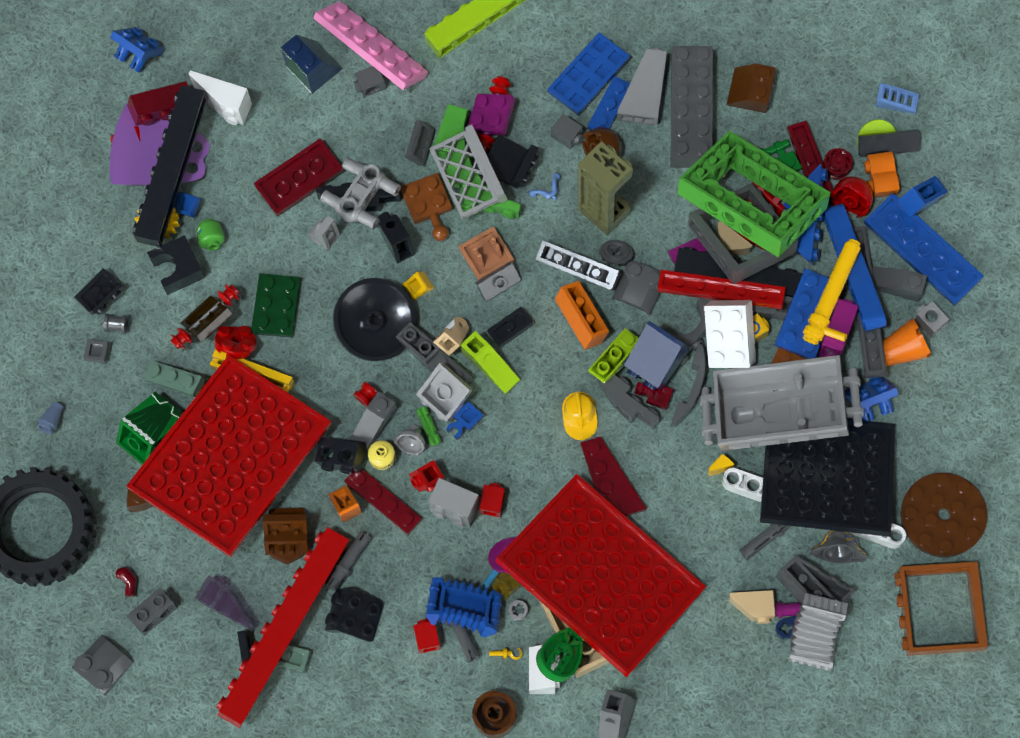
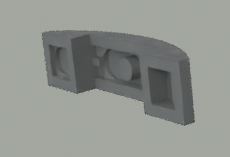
M698 344L691 369L698 372L687 404L678 401L671 424L673 427L678 426L690 414L701 393L705 374V354L703 346Z

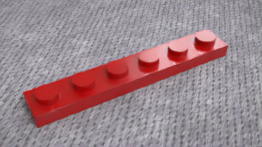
M661 270L657 288L658 292L712 300H752V305L775 309H782L786 291L785 287L746 281H740L733 285L729 279Z

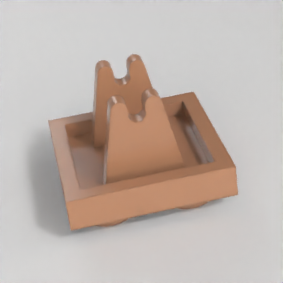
M494 226L458 246L459 251L478 281L506 263L515 262Z

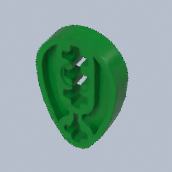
M566 628L553 634L537 652L536 663L540 672L549 680L555 682L567 681L580 665L583 653L582 638L571 628ZM570 636H571L573 639H572V641L568 644V642H569V640H570L569 638H570ZM562 651L563 657L559 660V664L554 668L553 671L551 669V665L556 661V657Z

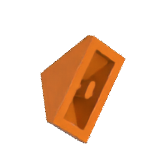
M347 485L328 494L343 523L361 514L360 507Z

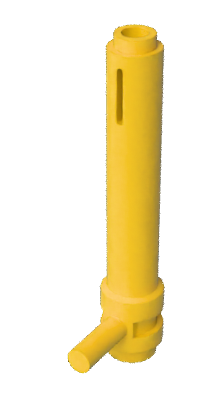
M849 239L845 242L815 311L810 314L809 324L803 330V339L808 343L818 345L819 341L823 340L824 335L843 342L846 341V333L829 328L828 326L830 324V316L861 249L860 243L854 239Z

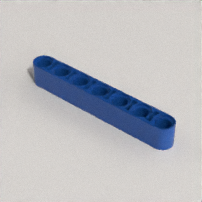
M843 203L827 207L823 216L837 258L845 242L849 239L857 241ZM860 250L846 283L853 302L858 306L857 313L866 332L885 327L886 318Z

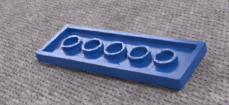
M892 193L864 220V224L917 273L927 275L926 281L955 306L983 279L984 275L919 216L915 214L909 217L898 202L899 198Z

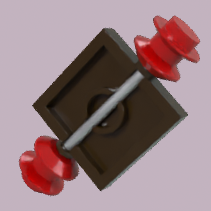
M225 284L223 292L218 290V300L210 295L180 323L185 330L177 328L178 334H170L172 337L170 342L178 350L180 348L185 350L184 344L186 342L192 343L190 335L195 336L201 342L211 336L212 332L219 325L225 323L232 314L224 305L233 306L231 301L233 299L239 300L237 295L240 293L232 284L230 286Z

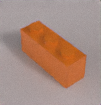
M576 281L562 286L555 297V301L584 350L602 344L609 330L581 283Z

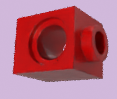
M496 483L484 485L479 513L501 518L505 488H501L502 486Z
M428 619L417 621L413 628L419 653L422 654L441 649L436 625L430 624Z

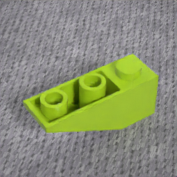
M624 328L588 369V372L603 383H606L625 367L624 364L638 337Z
M476 331L460 345L461 353L504 394L508 393L520 381L518 376L492 346Z

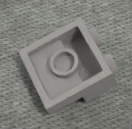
M441 362L416 395L424 406L436 412L435 415L440 420L448 422L453 420L454 415L465 405L464 401L473 391V388Z

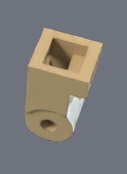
M461 317L454 318L444 328V331L435 338L433 343L446 354H452L461 345L468 332L469 326L467 322Z

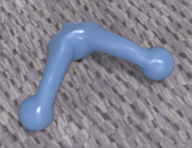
M553 174L551 192L532 189L529 191V196L535 197L537 194H541L547 199L552 197L553 200H556L555 194L559 192L557 181L561 177L560 174Z

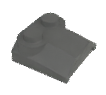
M637 261L628 262L612 299L621 301L650 315L661 293L657 289L661 272Z
M101 635L84 654L76 658L72 668L103 695H106L134 662Z

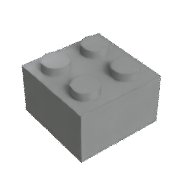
M440 478L429 499L430 509L435 517L440 519L449 518L453 520V524L464 528V525L470 527L480 505L478 494Z

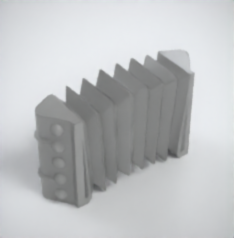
M805 593L803 605H800V611L796 613L794 626H792L788 660L805 664L809 667L813 666L818 669L831 671L834 662L835 638H837L839 627L842 626V621L846 618L848 603L838 601L837 599L821 597L818 594Z

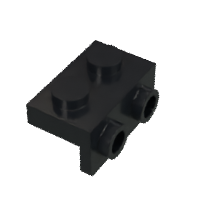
M102 268L73 298L91 315L95 313L99 315L107 307L105 303L110 298L114 300L121 293L120 288L123 285L118 283Z

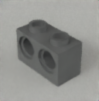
M159 588L126 616L145 636L175 611L177 607L165 592Z

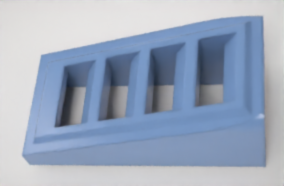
M880 83L875 107L916 114L919 94ZM885 93L888 94V99L884 98ZM892 95H896L895 102L891 101ZM900 96L904 97L903 104L899 103ZM908 98H912L911 107L907 106Z

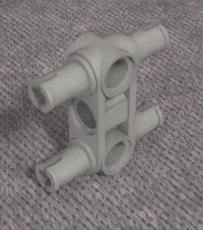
M347 157L342 167L356 175V178L343 197L340 198L325 190L320 200L333 207L336 213L341 215L345 221L360 222L374 230L379 223V218L366 212L365 209L379 189L397 196L401 185L386 178L385 173L381 172L376 165H362ZM369 175H376L373 179L367 178ZM347 208H354L351 212L345 211Z

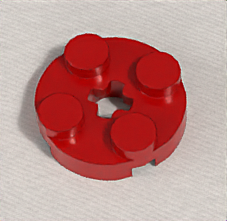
M220 326L215 335L214 347L219 353L221 351L227 353L226 357L230 355L235 359H244L249 357L251 352L254 353L257 340L251 333V329L247 326Z

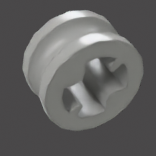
M521 600L513 601L509 605L510 617L516 621L526 618L528 614L526 603ZM521 605L524 613H519L518 616L514 615L513 607L517 608Z

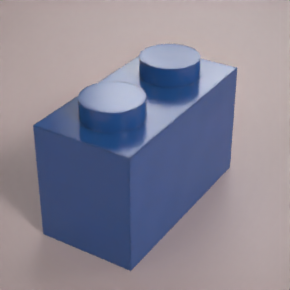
M934 176L913 187L898 202L909 217L932 206L948 191L939 179Z

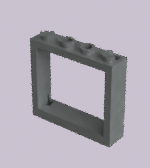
M752 183L734 191L735 195L745 201L750 199L754 207L764 213H769L773 217L772 224L779 219L773 206L766 202L761 191L756 189ZM700 208L689 213L688 227L733 285L796 253L798 238L779 257L765 251L738 265L705 221L713 216Z

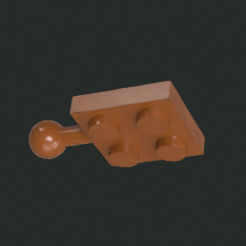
M438 172L401 186L400 191L414 225L430 219L434 227L432 231L434 239L437 241L446 240L449 231L446 226L441 225L438 215L453 209Z

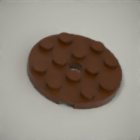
M934 473L919 479L909 488L901 504L900 519L902 528L916 548L931 556L949 558L965 553L977 544L986 528L987 509L982 495L968 480L951 473ZM945 509L949 513L950 518L948 520H941L938 517V511Z

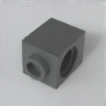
M371 66L355 73L356 81H353L357 93L361 92L364 98L386 89L383 76L375 67Z

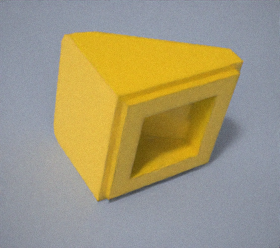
M416 272L403 283V286L413 300L434 289V286L424 272Z
M721 454L709 467L708 475L713 476L723 473L730 468H734L735 464L724 454Z

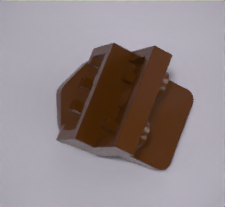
M273 508L269 510L268 515H263L265 555H270L273 559L284 564H290L302 558L304 554H307L308 528L303 508Z

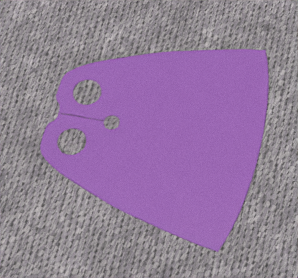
M127 104L125 105L119 117L111 146V184L150 185L152 179L150 176L153 166H156L158 160L156 158L159 147H162L164 141L162 136L164 129L168 128V120H157L149 125H138L140 130L139 141L134 128L136 125ZM198 132L195 141L202 144V150L200 152L191 151L188 163H195L198 166V171L190 174L185 170L181 183L198 180L205 174L206 166L203 160L209 153L210 144Z

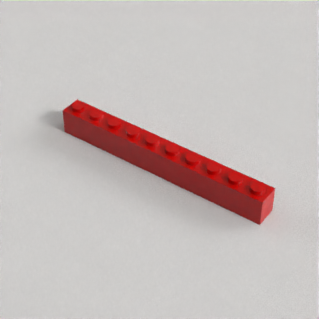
M328 527L324 533L320 531L314 541L317 545L314 550L309 549L303 560L306 561L303 569L299 567L293 578L296 581L293 586L288 585L282 595L285 598L282 605L277 603L271 613L274 616L271 623H265L260 632L263 634L260 642L255 640L249 651L253 653L249 661L244 659L238 669L241 671L239 678L232 679L227 688L230 690L227 698L222 696L216 707L219 709L217 716L238 728L245 721L349 542V539Z

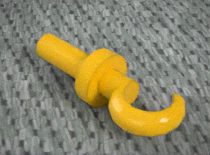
M503 648V651H489V656H503V659H507V656H510L513 660H518L522 657L523 653L520 648H517L520 651L519 657H514L512 650L507 651V648Z

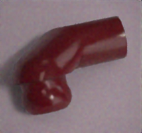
M127 567L118 568L115 574L118 579L120 578L126 584L125 596L135 597L137 577Z

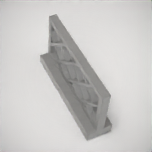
M472 124L465 127L466 131L429 148L462 220L498 202L502 204L508 201ZM463 138L466 139L467 145L465 150L455 148L457 141ZM443 148L448 149L449 153L446 160L439 158L436 151ZM453 151L463 154L459 164L450 161ZM466 155L475 158L472 168L463 165ZM448 164L457 167L454 177L445 173ZM461 168L471 171L467 181L458 178ZM474 173L483 175L481 185L471 183ZM456 182L465 184L462 194L453 191ZM469 186L479 189L476 198L466 196ZM483 190L490 192L493 197L486 202L479 200ZM464 199L474 202L471 209L463 212L461 206Z

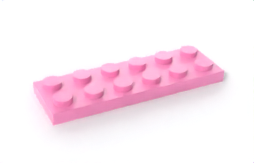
M338 1L315 13L313 19L402 90L426 78L428 71L420 63L414 61L406 52L399 49L391 40L380 34L376 28L370 26L361 16L355 14L344 3Z

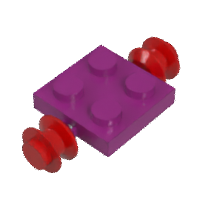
M502 76L492 79L491 82L494 86L489 88L492 94H477L468 126L473 125L486 154L491 149L490 144L495 142L491 135H506L516 100L506 90V88L511 87V83Z

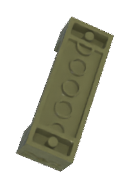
M601 141L578 164V211L608 236L630 214L629 202L624 197H619L615 193L632 177L633 168L627 159H621L611 145H605Z

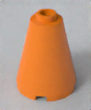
M914 318L908 320L882 341L886 367L931 356L930 350Z

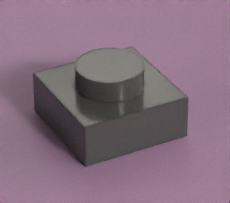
M87 339L84 360L106 364L109 343L107 341Z

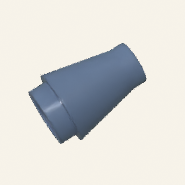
M52 402L51 406L37 420L38 429L47 434H52L53 431H56L64 407L57 402Z

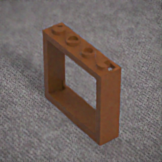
M978 562L899 567L897 573L894 574L895 586H899L900 594L896 596L897 607H901L902 616H899V627L904 629V637H901L902 650H906V656L974 652L987 649L988 644ZM966 573L975 643L914 647L906 577Z

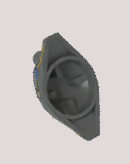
M831 530L827 532L822 542L812 547L810 555L832 563L863 562L867 559V554L859 548L858 539L853 538L848 532Z

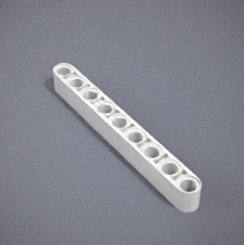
M730 468L725 471L722 483L726 490L761 502L762 477L736 468ZM735 476L738 482L731 484L727 481V477ZM755 483L758 489L751 491L747 488V485ZM891 523V533H897L900 536V541L897 542L887 536L848 532L849 534L893 549L899 548L906 539L905 530Z

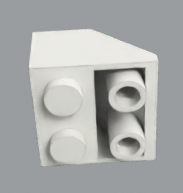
M542 645L529 647V694H555V688H560V682L546 678L540 672L536 663V655ZM560 654L556 657V661L551 665V669L553 671L554 668L559 664L558 662L560 660Z

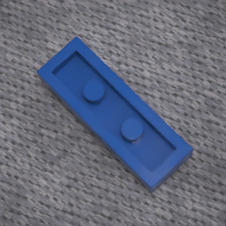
M616 76L613 77L587 129L591 130L596 127L611 128L617 116L618 108L630 85L629 82Z

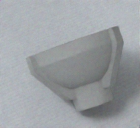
M412 425L409 429L402 431L394 439V444H396L398 449L409 455L419 456L425 447L424 438L420 434L421 429L416 425Z

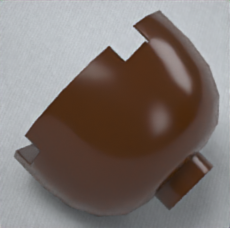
M596 127L583 134L585 140L582 142V146L586 156L601 141L605 145H611L617 155L620 156L621 140L611 129Z

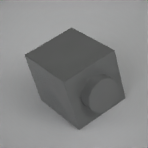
M564 114L560 116L551 128V137L569 149H572L574 145H578L583 139V127Z

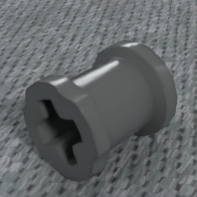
M105 314L103 322L104 331H121V333L126 334L128 316L117 317Z

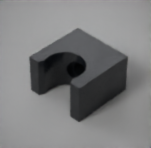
M185 235L147 252L154 267L166 262L176 265L174 273L161 280L167 295L205 278Z

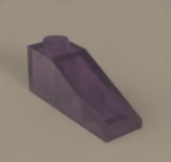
M208 575L195 596L196 600L253 632L254 626L227 585H225L227 582L218 576L212 578Z

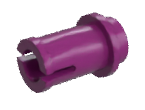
M778 601L777 604H774L775 617L781 619L782 616H796V613L800 611V602L781 603Z

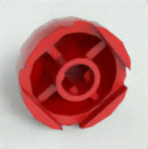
M854 176L846 177L840 180L831 193L833 199L831 203L833 206L843 203L848 216V212L857 214L856 217H861L867 214L872 205L873 191L865 180Z

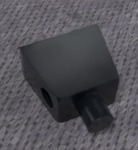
M389 212L380 214L378 225L381 235L397 264L414 256L415 251L410 235L396 214L391 216Z

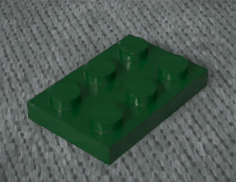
M259 273L251 327L252 334L293 338L300 277Z

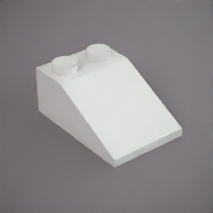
M190 70L189 76L193 87L205 90L208 97L207 103L229 124L244 125L252 106L247 88Z

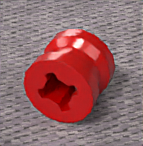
M363 382L361 389L355 391L353 396L362 405L368 407L377 391L368 383Z

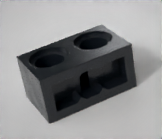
M321 437L315 462L321 466L322 470L333 472V469L349 475H352L353 472L360 473L366 448L358 442ZM333 452L332 457L327 459L328 455ZM353 455L352 459L347 462V458Z

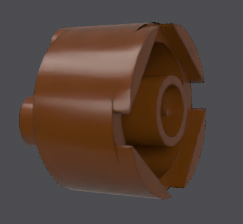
M488 691L477 698L472 710L475 727L482 735L488 738L504 737L512 731L516 724L515 704L508 695L501 692ZM494 710L495 713L500 712L497 719L494 717L490 718L491 711Z

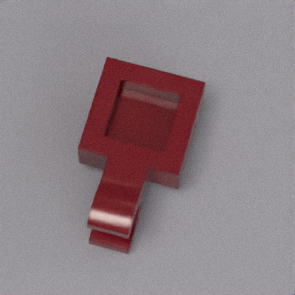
M638 382L634 394L648 397L646 400L647 404L666 410L673 389L664 386L662 390L656 388L653 391L643 383Z

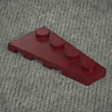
M597 437L580 442L595 490L626 517L646 511V507L602 438Z

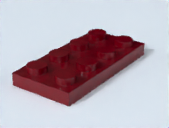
M320 138L253 184L278 217L315 192L316 188H321V186H324L343 173L344 169Z

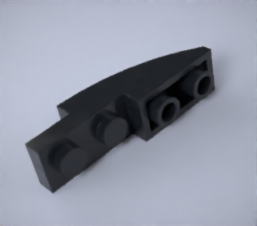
M343 183L341 186H321V188H316L317 197L320 200L323 192L327 190L341 198L352 183ZM379 189L365 211H381V203L400 201V193L397 196H393ZM350 207V208H347L346 210H351V211H353L354 208Z

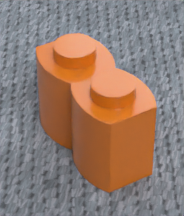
M893 152L868 155L866 161L863 162L864 172L868 173L870 180H867V183L871 186L873 198L890 196L892 193L898 195L900 189Z

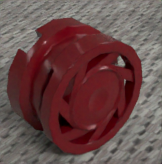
M834 148L825 155L823 165L828 170V177L830 179L842 180L849 175L853 161L850 153L845 149Z

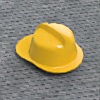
M584 392L569 394L562 405L565 430L570 437L576 440L589 439L597 429L594 399Z

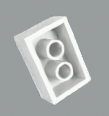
M752 300L710 301L704 306L709 368H750L756 362Z

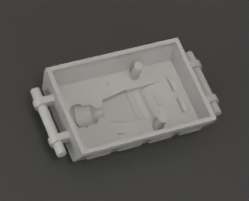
M840 355L751 366L750 368L713 371L714 394H710L708 387L701 388L700 405L702 406L703 427L701 431L702 436H704V444H713L714 434H717L718 446L721 451L849 436L847 418H853L855 427L863 425L862 417L864 412L860 405L859 386L861 384L860 378L857 376V369H849V377H843ZM844 387L850 388L852 407L846 408ZM714 403L716 410V424H712L711 420V405Z

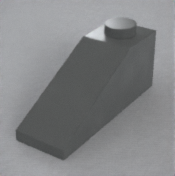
M871 266L875 290L919 302L927 275L903 269Z
M378 391L366 408L349 441L358 442L365 447V455L396 412V402Z

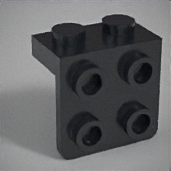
M500 135L496 138L487 156L498 179L517 189L521 183H526L530 175L527 171L530 165H535L539 157L536 155L539 148L531 144L526 149Z
M348 588L337 589L331 598L332 606L325 619V631L330 633L341 632L367 642H372L379 623L383 602Z

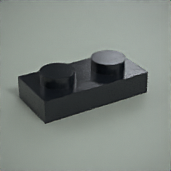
M519 307L490 327L487 332L498 347L501 348L531 327L533 321L523 308Z

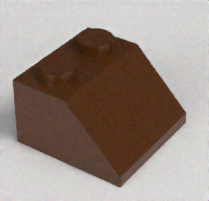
M755 63L734 68L726 105L766 113L776 67Z

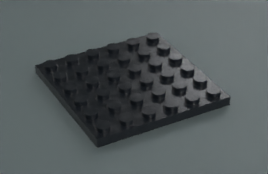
M847 419L849 436L765 446L760 523L890 537L895 424L862 420L863 425L855 427L853 419Z

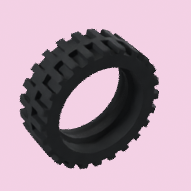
M30 467V472L27 473L22 469L17 470V476L13 478L6 475L2 478L5 482L0 485V572L18 584L22 585V582L32 587H36V583L49 586L51 585L50 581L55 579L58 582L64 581L63 576L68 572L72 575L77 572L75 567L79 563L84 565L87 561L85 554L87 551L92 552L94 548L91 541L92 538L97 536V531L94 529V524H97V520L93 514L92 504L78 485L61 472L56 474L49 468L39 471L37 467ZM33 493H49L61 499L69 508L73 522L71 535L64 547L52 557L39 562L21 560L12 555L3 542L1 533L3 519L7 511L19 499Z

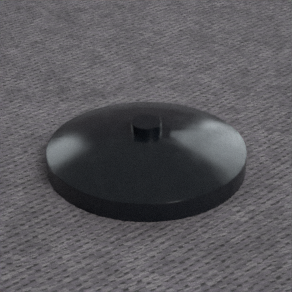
M367 278L349 286L338 298L333 311V328L339 343L351 355L365 361H384L402 352L405 347L396 336L409 322L416 326V312L408 294L397 284L381 278Z

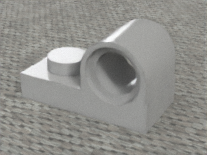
M327 216L325 219L319 218L307 236L313 242L329 251L340 234L334 219Z

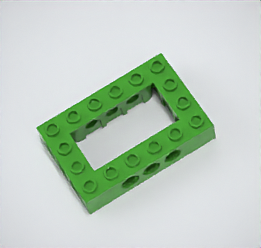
M730 130L679 178L677 193L776 257H779L827 209L830 197L829 191ZM732 169L791 207L786 212L783 211L781 217L772 224L773 217L769 213L762 212L754 207L753 203L746 202L735 195V192L725 189L719 185L718 181Z

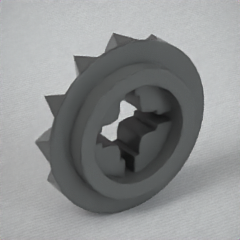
M609 240L602 244L599 254L602 261H607L608 265L615 264L617 267L618 264L625 266L626 262H630L633 251L623 241Z

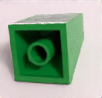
M154 392L120 420L116 444L143 465L183 412L172 406L165 397Z

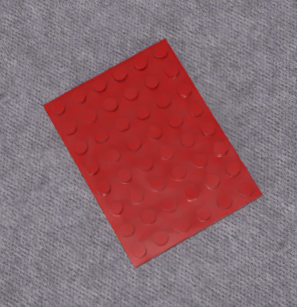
M228 355L126 487L231 558L332 423L331 420Z
M578 474L560 490L495 560L498 565L626 678L706 588L703 583Z

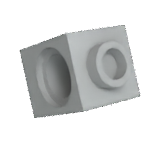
M933 301L928 305L923 304L916 311V323L931 338L946 327L950 320ZM931 315L936 321L930 322L925 316Z

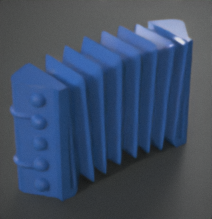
M443 577L432 578L431 587L429 588L430 595L426 605V617L430 624L436 625L441 620L442 625L447 621L448 625L454 622V626H456L460 622L461 628L467 626V629L472 628L473 632L478 629L480 636L485 638L497 633L498 624L500 623V609L502 607L501 593L493 590L488 594L487 588L482 591L479 585L475 589L473 583L466 586L465 581L459 585L458 580L452 584L450 578L446 583Z

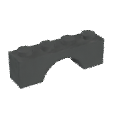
M700 298L697 302L696 309L700 315V323L692 332L687 334L669 333L690 349L681 361V366L689 359L690 356L688 354L692 350L696 351L698 344L701 345L703 343L702 338L706 335L704 306L712 301V299Z

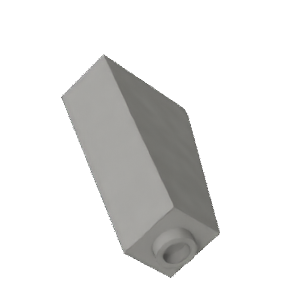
M659 48L646 50L618 108L617 121L657 126L667 51Z

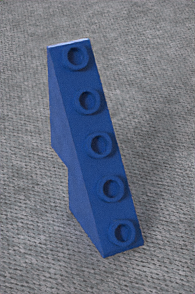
M819 164L808 179L823 188L824 181H827L828 170L823 169L822 165ZM786 202L783 204L786 210L791 207ZM824 212L798 237L796 252L813 266L815 261L819 260L817 241L821 240L819 222L823 221Z

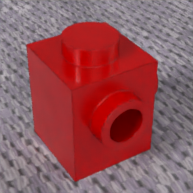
M434 460L409 474L412 486L418 489L419 492L425 489L427 492L432 491L438 479H444Z

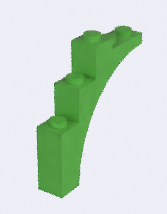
M448 104L434 146L465 131L468 121V109ZM465 138L457 141L455 148L465 150ZM443 148L436 151L439 158L446 160L449 153L448 149ZM453 151L450 161L459 164L463 154ZM466 155L463 165L472 168L469 157ZM448 165L446 175L454 177L457 167ZM461 168L458 178L467 181L471 171ZM474 173L471 183L481 185V178L477 173ZM456 182L454 187L459 188L462 186L460 192L462 194L465 184ZM469 186L466 196L476 198L479 189ZM483 190L479 200L486 202L493 197L490 192ZM464 199L461 206L463 212L471 209L474 202ZM508 200L502 204L498 202L483 209V211L487 213L497 212L508 219H519L521 204Z

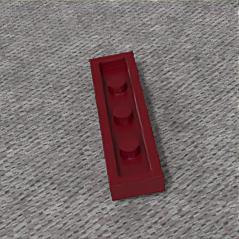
M807 121L787 126L788 135L804 176L808 178L819 164L825 169ZM827 178V181H824L823 188L830 192L831 197L833 189L829 178Z
M362 468L360 473L353 472L352 475H349L344 480L350 488L408 536L422 521L420 516Z

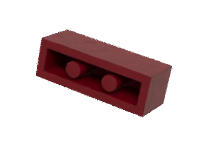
M187 81L130 95L127 106L135 125H149L153 121L168 120L170 111L174 110L175 94L177 91H180L181 85L189 87Z

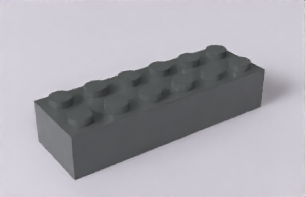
M672 46L670 168H690L712 147L713 46Z

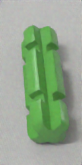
M424 406L417 409V415L421 419L422 427L432 447L439 445L441 439L439 434H436L437 430L431 416H429L427 407Z

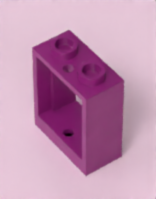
M838 299L828 327L846 333L848 338L858 306L853 301ZM825 335L818 357L836 355L841 357L846 341L843 342Z

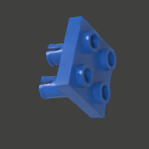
M137 27L115 30L110 37L120 44L114 54L115 58L125 62L129 52L135 54L130 68H134L136 72H142L147 58L161 56L165 49L159 45L157 40L148 38Z
M884 377L870 378L868 382L859 386L860 405L864 412L862 420L869 421L868 418L871 421L874 420L875 417L871 406L879 404L882 415H887L888 410L890 413L894 411L890 398L899 395L897 387ZM849 388L845 390V397L850 403H852L851 392Z

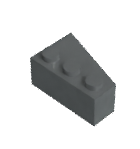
M795 556L785 564L776 575V578L801 605H803L805 593L818 594L821 597L847 602L856 591L839 583L838 579L819 571V568L798 556Z

